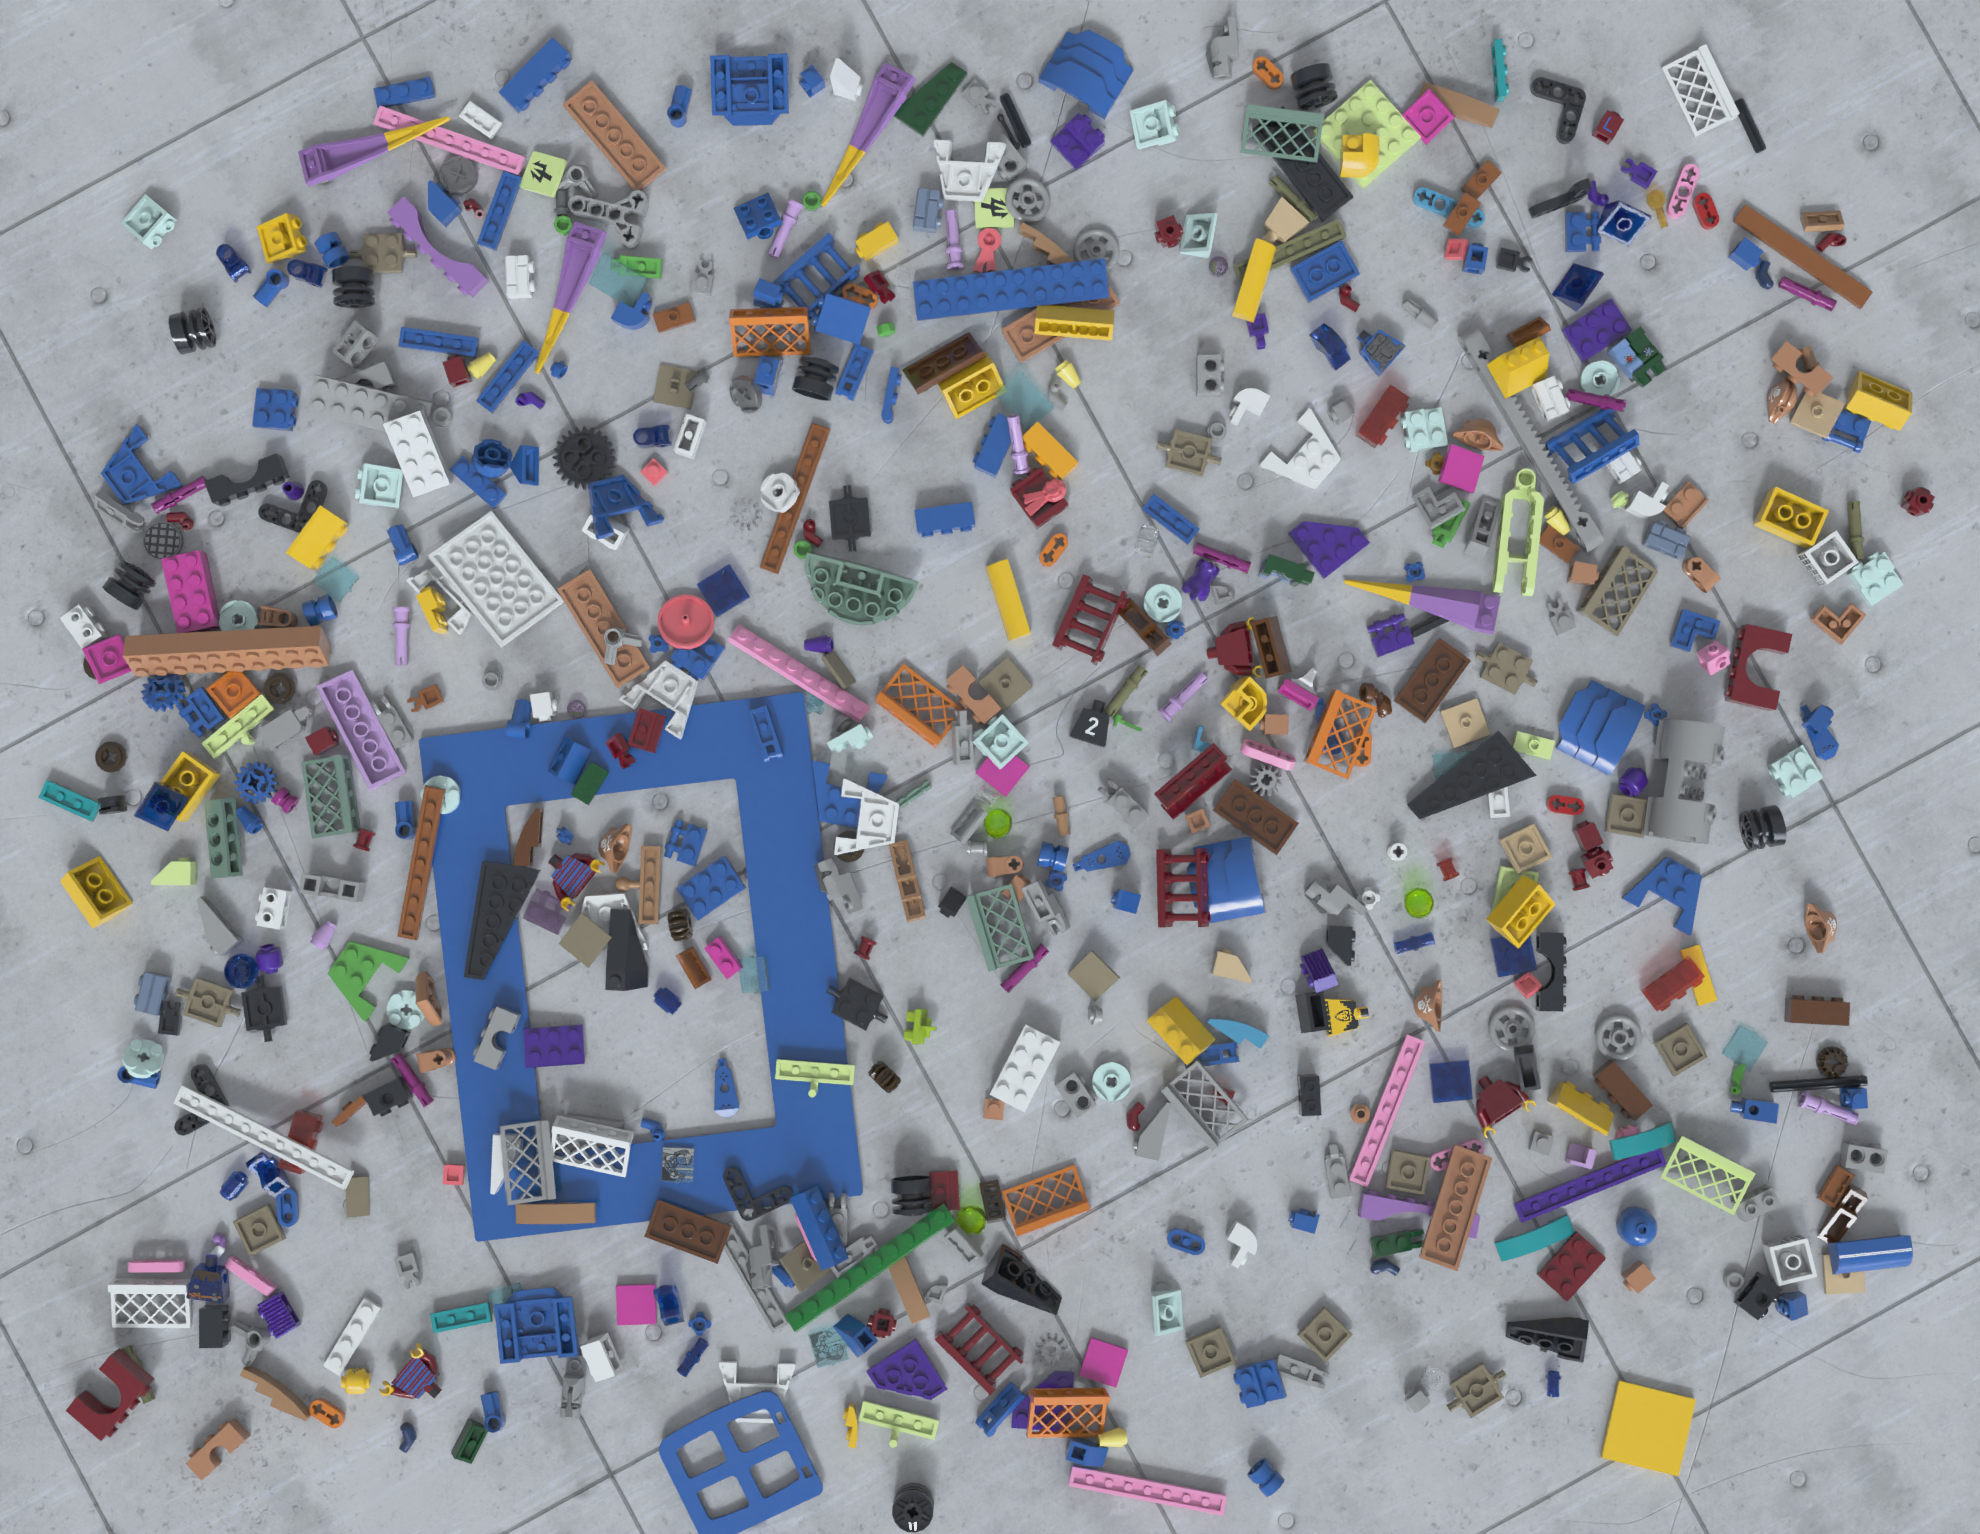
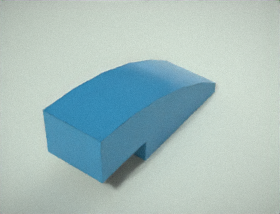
M1208 1018L1206 1022L1239 1044L1245 1038L1261 1049L1269 1035L1259 1029L1239 1021L1223 1018Z

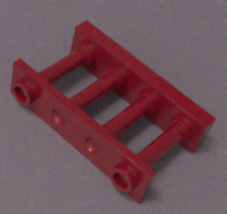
M1083 574L1052 646L1062 651L1063 647L1068 646L1092 656L1091 663L1097 666V663L1102 662L1105 651L1103 650L1121 609L1126 608L1129 598H1127L1128 595L1123 590L1120 596L1093 586L1091 577ZM1092 593L1116 603L1112 614L1086 604V601H1084L1086 594ZM1085 611L1108 621L1104 632L1079 622L1076 618L1078 612ZM1075 628L1099 638L1100 641L1096 650L1071 640L1068 636L1070 630Z
M1215 743L1211 744L1154 793L1156 798L1162 803L1160 806L1173 820L1232 770L1225 762L1227 760L1226 755Z
M1207 848L1196 849V854L1172 855L1171 849H1156L1158 928L1173 927L1174 921H1198V927H1209L1211 921L1208 907V863L1210 857ZM1196 862L1197 874H1173L1171 872L1172 863ZM1173 882H1197V894H1173L1172 884ZM1197 901L1198 913L1172 912L1173 902Z
M967 1303L965 1309L968 1313L948 1333H943L940 1330L935 1335L934 1340L991 1395L996 1390L995 1380L1015 1359L1020 1364L1024 1362L1023 1352L1017 1346L1012 1347L980 1315L982 1312L975 1304L971 1306ZM975 1318L982 1325L981 1328L962 1347H957L953 1343V1338ZM989 1332L996 1340L976 1361H971L967 1357V1352ZM1003 1346L1010 1354L990 1374L985 1375L981 1371V1366Z

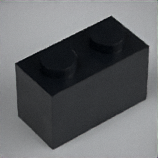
M1323 991L1296 994L1301 1033L1329 1030Z
M1534 1045L1514 1047V1058L1521 1092L1541 1089Z
M205 1305L199 1308V1348H223L231 1341V1331L229 1330L231 1311L229 1310V1305Z

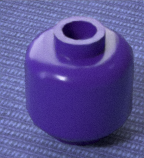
M1628 768L1618 780L1621 792L1627 796L1639 795L1648 784L1646 772L1641 768Z
M275 944L262 945L256 952L259 970L266 971L267 974H273L278 972V968L283 966L284 961L281 948L275 946Z

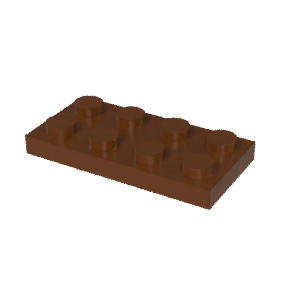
M970 332L904 368L902 371L919 395L936 384L945 381L950 376L961 372L973 363H977L986 356Z
M1438 638L1393 701L1425 724L1471 660L1444 640Z
M1236 779L1233 780L1212 810L1243 833L1251 836L1253 840L1275 855L1279 853L1299 824Z
M658 1199L644 1237L718 1264L732 1226Z

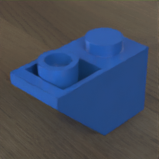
M430 180L428 182V210L447 227L462 212L458 207L460 203L452 195L448 197L444 193L446 189L439 182L435 184Z
M1117 889V892H1113L1110 903L1113 904L1115 909L1136 914L1141 895Z
M1800 1291L1780 1293L1778 1300L1775 1301L1777 1312L1791 1321L1808 1315L1806 1294Z
M849 1314L845 1315L833 1326L856 1357L867 1352L878 1342L865 1324Z
M1070 1437L1065 1457L1068 1461L1084 1466L1103 1467L1109 1447L1099 1446L1097 1443L1078 1437Z

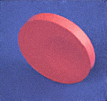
M679 595L671 598L662 606L658 614L657 622L660 635L669 645L675 648L693 649L699 647L710 638L714 630V615L711 607L703 599L694 595Z

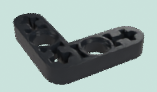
M1538 77L1532 82L1530 91L1536 97L1565 105L1557 129L1556 139L1561 144H1569L1575 137L1585 104L1586 93L1580 88ZM1538 83H1541V87L1545 89L1538 91ZM1551 86L1549 93L1546 94V92L1548 91L1547 88ZM1560 88L1563 91V96L1556 97L1553 94V89ZM1568 91H1569V92H1570V93L1568 94L1569 97H1568L1567 100H1566L1565 97H1566V95H1567V93H1568ZM1575 94H1578V98L1581 99L1578 102L1574 101ZM1574 112L1576 120L1569 121L1566 118V113ZM1567 126H1570L1568 129V135L1570 136L1565 139L1561 133L1566 130Z
M1590 178L1575 183L1565 194L1530 207L1528 211L1531 219L1582 200L1593 188Z
M319 480L310 482L298 514L266 503L260 506L258 510L259 517L266 522L300 533L303 528L296 525V521L306 522L307 524L320 505L323 506L328 491L327 486ZM320 484L322 491L316 494V491L313 489ZM316 494V498H318L319 501L310 498V496L315 497ZM310 502L316 504V509L312 513L306 510V506ZM270 508L271 512L278 514L277 518L271 515L267 516L264 514V511ZM289 514L291 522L285 525L282 523V516Z
M205 1064L194 1066L190 1075L198 1091L212 1099L218 1096L219 1099H216V1101L229 1107L210 1068ZM199 1070H204L203 1078L202 1076H197ZM207 1079L210 1080V1082H206L203 1085L200 1083ZM207 1085H211L215 1089L212 1096L205 1093ZM191 1112L178 1119L174 1128L177 1134L184 1136L210 1122L207 1120L205 1122L198 1121L197 1115ZM190 1121L194 1123L188 1126L186 1129H181L183 1123H188Z
M729 1167L723 1173V1180L741 1218L745 1221L754 1220L789 1203L791 1201L790 1198L793 1197L791 1187L783 1185L753 1199L743 1175L737 1167ZM729 1171L737 1173L735 1180L737 1183L739 1181L742 1183L733 1189L731 1185H734L733 1180L727 1178ZM742 1188L745 1190L746 1197L744 1199H738L735 1196L737 1189ZM781 1190H784V1192L788 1191L787 1200L782 1197L777 1200L779 1204L776 1205L775 1198L771 1194L775 1193V1197L781 1194ZM763 1198H769L772 1201L770 1208L762 1207L761 1200ZM749 1199L750 1202H747V1206L749 1209H754L752 1216H749V1214L745 1215L746 1207L744 1204L740 1206L739 1203Z

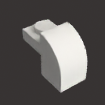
M1247 388L1240 391L1232 401L1239 406L1233 407L1229 415L1233 417L1230 423L1237 426L1246 409L1260 416L1270 395L1255 388Z
M1664 482L1657 484L1651 496L1637 491L1632 496L1625 510L1639 518H1650L1657 515L1666 507L1660 501L1663 502L1667 497L1668 492L1666 490L1669 485Z
M1235 1220L1226 1238L1238 1245L1230 1263L1239 1268L1240 1264H1245L1248 1258L1247 1252L1253 1255L1256 1254L1257 1240L1253 1232L1246 1225Z

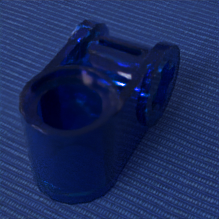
M222 244L217 248V257L235 283L245 274L252 273L247 263L233 247L228 244ZM231 250V256L225 259V252Z
M298 259L291 260L287 265V271L294 279L315 287H323L322 280L325 272L328 271L327 268ZM297 266H302L301 272L294 274V269Z
M669 425L639 428L633 434L634 442L640 448L668 447L672 445L671 441H669ZM646 434L648 436L647 441L643 443L638 442L639 435Z

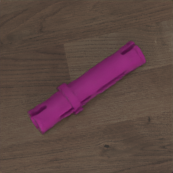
M1783 276L1779 282L1778 288L1811 302L1813 306L1818 305L1832 312L1837 303V300L1822 294V291L1812 290L1786 276Z
M1571 388L1568 389L1566 394L1569 401L1598 406L1602 410L1612 409L1624 412L1623 408L1626 407L1625 399L1613 398L1608 394L1603 396Z
M202 475L174 492L166 493V496L151 503L152 508L159 514L171 506H177L178 502L206 488L204 483L206 478Z
M1199 542L1196 543L1193 554L1226 565L1228 569L1234 568L1246 574L1251 565V562L1235 557L1233 553L1230 555Z
M1040 943L1033 951L1035 958L1023 961L1000 986L1007 993H1010L1034 967L1038 966V963L1050 951Z
M402 1053L394 1056L391 1062H393L412 1089L411 1093L416 1095L423 1107L431 1104L434 1099L424 1087L425 1083H421L402 1056Z

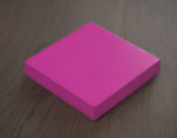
M1430 88L1402 114L1405 120L1421 136L1420 139L1426 145L1456 117Z
M1449 444L1438 482L1468 493H1474L1485 456Z
M120 633L82 648L99 685L132 671L123 658L124 641Z
M1015 755L999 770L987 758L975 773L1006 797L1029 769V766Z
M656 1284L616 1285L617 1326L657 1324Z
M1091 1337L1079 1376L1116 1388L1128 1349Z

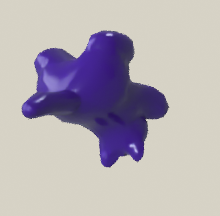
M1198 560L1194 574L1183 582L1182 585L1183 592L1190 593L1191 601L1196 599V597H1198L1199 601H1205L1209 597L1210 583L1219 574V568L1215 567L1212 561Z

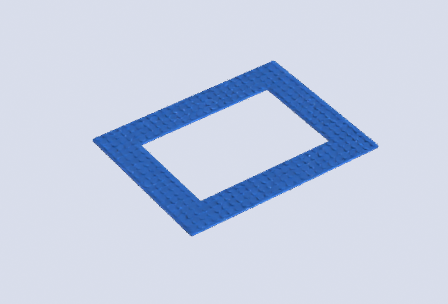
M798 692L691 705L681 740L665 730L675 711L670 708L649 710L667 716L656 753L629 746L630 750H628V753L634 757L635 763L626 769L620 766L619 758L614 759L605 742L621 732L628 744L638 712L530 725V733L527 739L508 737L506 735V728L426 737L419 740L423 784L430 778L441 775L454 779L461 789V800L458 807L451 813L441 814L432 863L453 1049L456 1054L455 1067L476 1241L481 1242L650 1221L658 1199L702 1215L737 1211L723 1180V1173L729 1167H737L741 1171L753 1199L783 1185L791 1187L793 1196L818 1186L823 1200L829 1199L830 1193H834L835 1199L841 1198L842 1193H846V1197L862 1195L863 1186L851 1085L818 1082L816 1096L810 1097L808 1095L810 1082L775 1079L777 1059L848 1064L843 1019L831 1013L836 997L826 993L830 985L839 990L829 900L826 893L819 889L814 865L824 861L803 693ZM765 705L768 707L784 757L779 759L778 757L773 758L767 763L764 762L748 713L750 710ZM564 736L591 749V753L575 784L548 772L549 766ZM773 745L766 746L768 752L775 750ZM590 762L596 763L609 772L596 795L735 779L776 1125L774 1127L631 1144L626 1177L553 1162L556 1199L526 1203L594 1202L596 1203V1222L579 1224H516L515 1204L507 1205L505 1182H503L496 1194H490L493 1135L500 1133L499 1126L541 1119L535 1068H525L523 1029L530 1028L518 916L485 980L464 977L482 861L512 865L505 809L511 805L575 798L570 794ZM501 1005L522 1015L514 1033L510 1034L505 1031L497 1033L495 1038L496 1044L507 1051L500 1068L494 1070L475 1062L476 1056L473 1053L478 1044L481 1045L483 1040L481 1034L484 1027H488L491 1021L488 1019L491 1010ZM528 1126L523 1132L529 1139L535 1134L534 1126ZM513 1129L505 1130V1133H517ZM520 1136V1139H523L524 1148L528 1141L522 1136ZM532 1144L525 1151V1154L531 1159L537 1153L536 1147ZM621 1147L614 1148L619 1153V1155L624 1153L626 1150L625 1148ZM663 1148L694 1149L692 1163L690 1165L687 1164V1166L679 1165L686 1164V1160L684 1157H678L677 1163L679 1161V1164L676 1167L693 1168V1170H678L673 1167V1171H677L678 1175L683 1173L685 1176H693L692 1179L683 1178L682 1181L681 1179L677 1181L678 1178H672L676 1179V1181L662 1180ZM585 1149L589 1156L596 1154L593 1149ZM610 1151L604 1153L609 1161L615 1158ZM564 1152L555 1153L556 1156L561 1157L566 1155ZM580 1152L574 1155L579 1161L585 1160ZM522 1155L516 1165L524 1170L530 1161ZM600 1157L593 1159L598 1165L604 1164ZM619 1161L612 1164L616 1169L623 1170V1166ZM532 1164L526 1173L535 1178L539 1173L538 1167ZM513 1167L509 1172V1178L515 1182L522 1172ZM666 1169V1171H668L669 1174L671 1175V1170H670V1169ZM729 1171L727 1178L733 1180L734 1185H731L733 1189L742 1183L741 1181L736 1182L735 1177L737 1173ZM524 1175L518 1182V1185L526 1190L532 1180ZM535 1183L528 1193L533 1197L541 1196L540 1187ZM515 1186L511 1192V1199H519L523 1191ZM739 1188L735 1191V1196L738 1199H744L746 1192L744 1189ZM781 1190V1194L775 1197V1193L771 1194L775 1198L776 1205L779 1204L777 1200L782 1197L787 1200L788 1191L784 1192V1190ZM763 1198L761 1205L762 1207L772 1206V1201L769 1198ZM747 1199L745 1202L739 1203V1205L742 1206L744 1204L746 1209H749L747 1202H750V1200Z

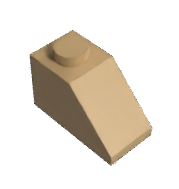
M1222 948L1221 952L1216 951L1212 974L1251 983V977L1238 956L1233 955L1232 950Z

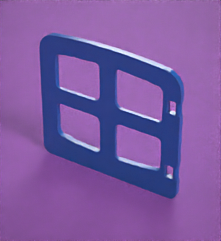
M764 1390L713 1410L666 1436L659 1447L660 1457L698 1534L740 1533L820 1495L823 1491V1483L785 1410L782 1400L772 1391ZM762 1409L767 1410L779 1432V1436L747 1452H742L727 1425L728 1422ZM780 1411L785 1419L781 1423H779L775 1415ZM713 1431L726 1456V1461L694 1477H689L678 1456L677 1450L699 1436ZM787 1451L799 1472V1478L773 1494L763 1497L751 1474L750 1468L774 1455ZM807 1465L812 1473L808 1477H806L802 1469ZM730 1476L736 1477L749 1505L716 1518L709 1517L697 1492Z

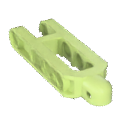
M1528 468L1520 470L1515 475L1514 488L1501 498L1492 592H1504L1502 589L1504 576L1507 575L1508 562L1523 563L1521 595L1532 596L1534 593L1544 498L1535 489V473ZM1514 499L1527 500L1530 504L1524 556L1509 554V551H1507L1508 539L1511 536L1509 529L1510 520L1513 517L1511 511Z

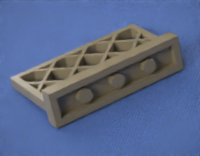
M1616 546L1601 570L1598 581L1591 586L1576 612L1585 615L1614 636H1618L1655 578L1658 570L1630 552V549L1626 546ZM1627 557L1633 559L1635 568L1626 570L1625 561ZM1646 568L1651 572L1647 579L1641 580L1639 569ZM1635 571L1637 582L1628 583L1627 572ZM1622 573L1624 584L1616 586L1614 578L1617 574ZM1638 584L1639 593L1631 597L1629 586ZM1625 587L1627 598L1618 600L1616 589ZM1606 591H1613L1614 601L1605 602L1604 594ZM1628 600L1629 609L1627 612L1621 613L1619 602ZM1615 603L1617 614L1608 616L1606 605ZM1602 606L1604 617L1597 618L1592 615L1596 607ZM1618 617L1619 625L1616 629L1610 627L1609 618Z

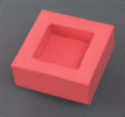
M1448 239L1444 258L1447 260H1465L1469 242L1466 239Z
M654 458L640 471L654 486L668 473Z
M1527 972L1514 982L1515 988L1526 999L1542 989V984L1530 972Z
M444 1164L443 1184L464 1185L465 1165Z

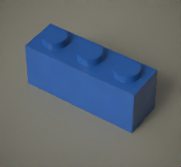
M1000 413L996 417H992L988 426L991 430L988 435L984 434L980 444L983 446L981 452H976L972 461L975 463L974 469L996 478L1011 445L1007 416Z
M972 502L914 510L917 533L922 535L923 538L934 536L933 533L941 532V535L952 534L953 530L959 529L960 532L972 531V528L975 527Z

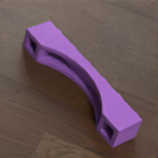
M404 196L387 212L391 216L389 219L396 228L401 226L405 230L403 234L411 242L415 240L419 244L417 248L424 255L428 253L432 257L430 261L438 269L442 267L446 271L444 275L451 282L455 280L459 284L457 288L465 296L469 294L473 298L489 282L472 264L451 260L434 249L425 234L421 213Z
M1367 1189V1192H1361L1357 1215L1360 1218L1377 1221L1403 1212H1420L1432 1216L1436 1202L1425 1200V1203L1417 1202V1198L1407 1196L1406 1199H1400L1398 1195L1387 1193L1386 1196L1379 1195V1191ZM1475 1213L1469 1238H1477L1480 1221L1478 1213Z

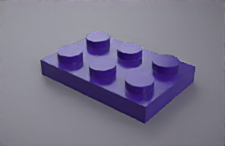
M1612 298L1561 330L1582 363L1632 331Z
M583 1024L523 1029L525 1068L585 1064Z

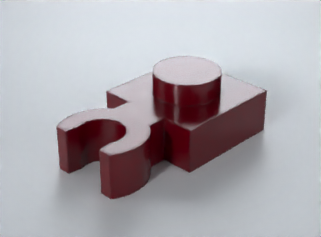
M880 270L871 272L863 278L869 289L874 294H879L883 304H886L888 301L891 302L896 297L894 292L888 289L890 284Z
M621 732L605 742L614 759L619 758L620 766L623 769L635 763L634 757L628 753L630 748Z

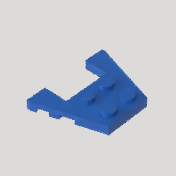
M137 424L132 428L133 431L129 437L125 438L122 442L123 445L119 451L112 456L101 472V475L124 505L183 486L173 471H169L155 482L133 451L147 442L149 438Z
M624 475L591 482L588 485L597 540L614 534L608 517L639 510L647 527L662 523L664 520L661 514H657L653 510V505L649 501L646 502L639 495V490Z
M813 760L812 766L819 821L857 829L861 799L842 797V787L826 784L830 764ZM870 772L866 789L878 794L887 779V775Z
M1665 857L1640 882L1633 886L1622 899L1639 907L1648 890L1682 909L1673 927L1691 936L1702 875L1669 857Z

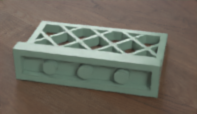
M1247 104L1240 153L1317 163L1325 114ZM1249 118L1257 119L1262 126L1252 132L1248 126ZM1271 121H1276L1281 128L1272 135L1266 125ZM1290 123L1296 124L1300 130L1293 137L1285 129ZM1309 126L1318 127L1317 135L1310 140L1304 130ZM1264 128L1270 137L1261 143L1255 136V133ZM1283 130L1289 140L1280 146L1274 136ZM1302 132L1308 142L1299 148L1293 139ZM1253 136L1259 146L1254 150L1245 149L1246 140ZM1270 139L1278 147L1273 152H1267L1263 146ZM1290 141L1297 149L1292 155L1286 154L1282 149ZM1310 144L1315 150L1314 158L1306 157L1301 150Z
M336 755L334 757L301 762L312 839L359 832L360 823L350 755ZM330 761L335 763V770L332 774L325 769ZM314 764L319 768L314 777L309 774L308 765ZM322 771L329 776L324 785L317 780ZM332 780L338 784L335 793L327 788ZM314 783L321 787L317 796L311 791ZM324 791L332 795L327 804L320 799ZM335 799L341 805L338 812L330 807ZM317 802L324 806L319 815L314 812V806ZM327 810L335 815L330 823L322 818ZM338 818L343 821L344 830H337L333 827ZM321 821L327 827L323 833L318 834L317 824Z
M1013 883L972 893L966 897L988 972L1035 958ZM1002 890H1010L1011 898L1009 902L999 898ZM989 895L994 898L990 908L982 903L981 896ZM996 900L1006 905L1002 914L992 909ZM1008 907L1016 911L1017 916L1014 921L1004 916ZM990 912L1000 917L996 926L988 922L987 917ZM1002 919L1012 924L1008 933L997 928ZM1014 926L1022 930L1020 940L1010 935ZM995 931L1005 935L1001 945L993 939ZM1007 938L1017 942L1014 951L1003 946ZM1021 944L1027 948L1029 955L1022 957L1015 952ZM1001 949L1011 954L1009 960L1000 963L998 956Z

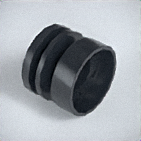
M1328 63L1310 65L1291 74L1290 79L1293 89L1300 91L1295 96L1298 101V109H1317L1332 103L1338 98L1335 84L1328 83L1333 78Z
M343 266L332 270V284L340 287L333 290V295L336 296L333 298L335 306L356 309L370 307L375 304V298L373 297L375 291L368 288L374 284V272L371 268Z
M204 307L198 308L196 311L194 309L190 310L188 316L184 312L169 316L170 333L180 354L184 355L195 352L197 345L201 350L216 346L214 325Z
M800 357L799 363L803 366H798L797 371L804 374V376H795L792 390L813 399L831 401L834 387L828 384L827 381H836L837 377L833 374H838L839 367L821 358Z
M121 560L118 565L125 571L118 568L114 570L120 577L119 580L109 577L102 588L118 601L138 611L145 601L139 592L142 591L150 594L151 590L145 584L155 587L157 582L140 567Z
M1778 806L1762 807L1759 812L1756 809H1751L1750 812L1748 810L1740 812V833L1743 843L1749 851L1757 850V848L1764 849L1766 844L1769 847L1785 844L1786 826Z
M902 1176L890 1180L891 1193L900 1194V1197L892 1199V1204L900 1205L892 1208L893 1214L919 1216L933 1211V1205L924 1204L932 1202L933 1198L923 1195V1193L932 1190L931 1176Z
M920 1483L903 1485L897 1491L893 1501L892 1516L894 1522L900 1529L912 1533L922 1531L930 1524L934 1511V1498L931 1491ZM912 1507L916 1508L914 1513H910Z

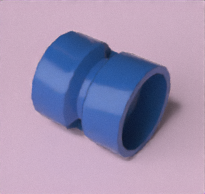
M337 232L324 234L314 243L319 253L324 254L322 259L329 269L339 267L350 259L346 248L341 246L342 241Z
M329 594L318 597L317 601L312 599L302 603L304 616L310 626L321 624L323 619L329 621L338 618L336 605Z
M1042 842L1037 866L1045 868L1052 866L1053 870L1064 872L1069 848L1060 845L1054 847L1051 843Z
M1266 1458L1258 1461L1247 1474L1253 1483L1259 1484L1258 1488L1266 1497L1274 1494L1285 1480L1278 1471H1273V1466Z

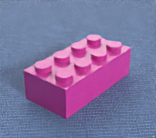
M197 550L162 558L161 561L177 633L207 632L220 629V614L207 553Z

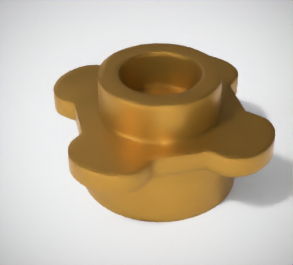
M1434 452L1433 456L1425 461V466L1432 470L1433 475L1440 474L1444 457L1439 452Z

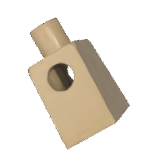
M1282 197L1264 223L1263 228L1267 233L1262 240L1271 244L1277 240L1280 244H1283L1304 230L1309 221Z

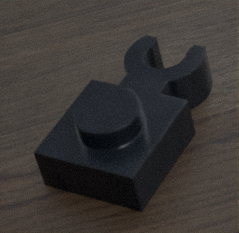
M1501 247L1496 268L1515 272L1518 267L1520 271L1527 273L1530 271V268L1525 267L1524 262L1531 263L1533 258L1529 256L1520 258L1519 251Z
M167 1000L163 1004L166 1014H160L158 1034L178 1036L180 1035L182 1016L176 1015V1013L180 1009L181 1003L175 1002V1006L172 1009L169 1006L170 1001Z

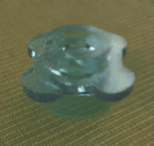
M814 695L805 698L807 704L805 711L807 713L817 712L822 714L824 712L822 707L824 701Z

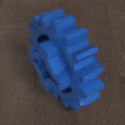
M177 674L154 675L153 679L148 677L149 683L143 684L146 690L141 691L143 701L150 709L153 708L156 712L160 708L165 712L167 707L172 710L174 704H180L178 702L179 699H184L182 693L186 692L183 687L185 684Z
M254 762V766L252 763H247V768H240L241 774L236 773L239 780L234 781V783L239 784V787L235 790L242 792L239 797H246V802H251L253 799V803L258 804L260 799L262 803H265L266 797L273 798L271 792H277L274 785H278L279 782L274 781V778L278 775L272 774L274 769L272 767L267 768L266 763H262L261 766L260 762ZM257 770L263 771L266 775H260ZM256 779L259 780V783H257V786H254V783L256 782ZM248 790H253L256 796L250 794Z

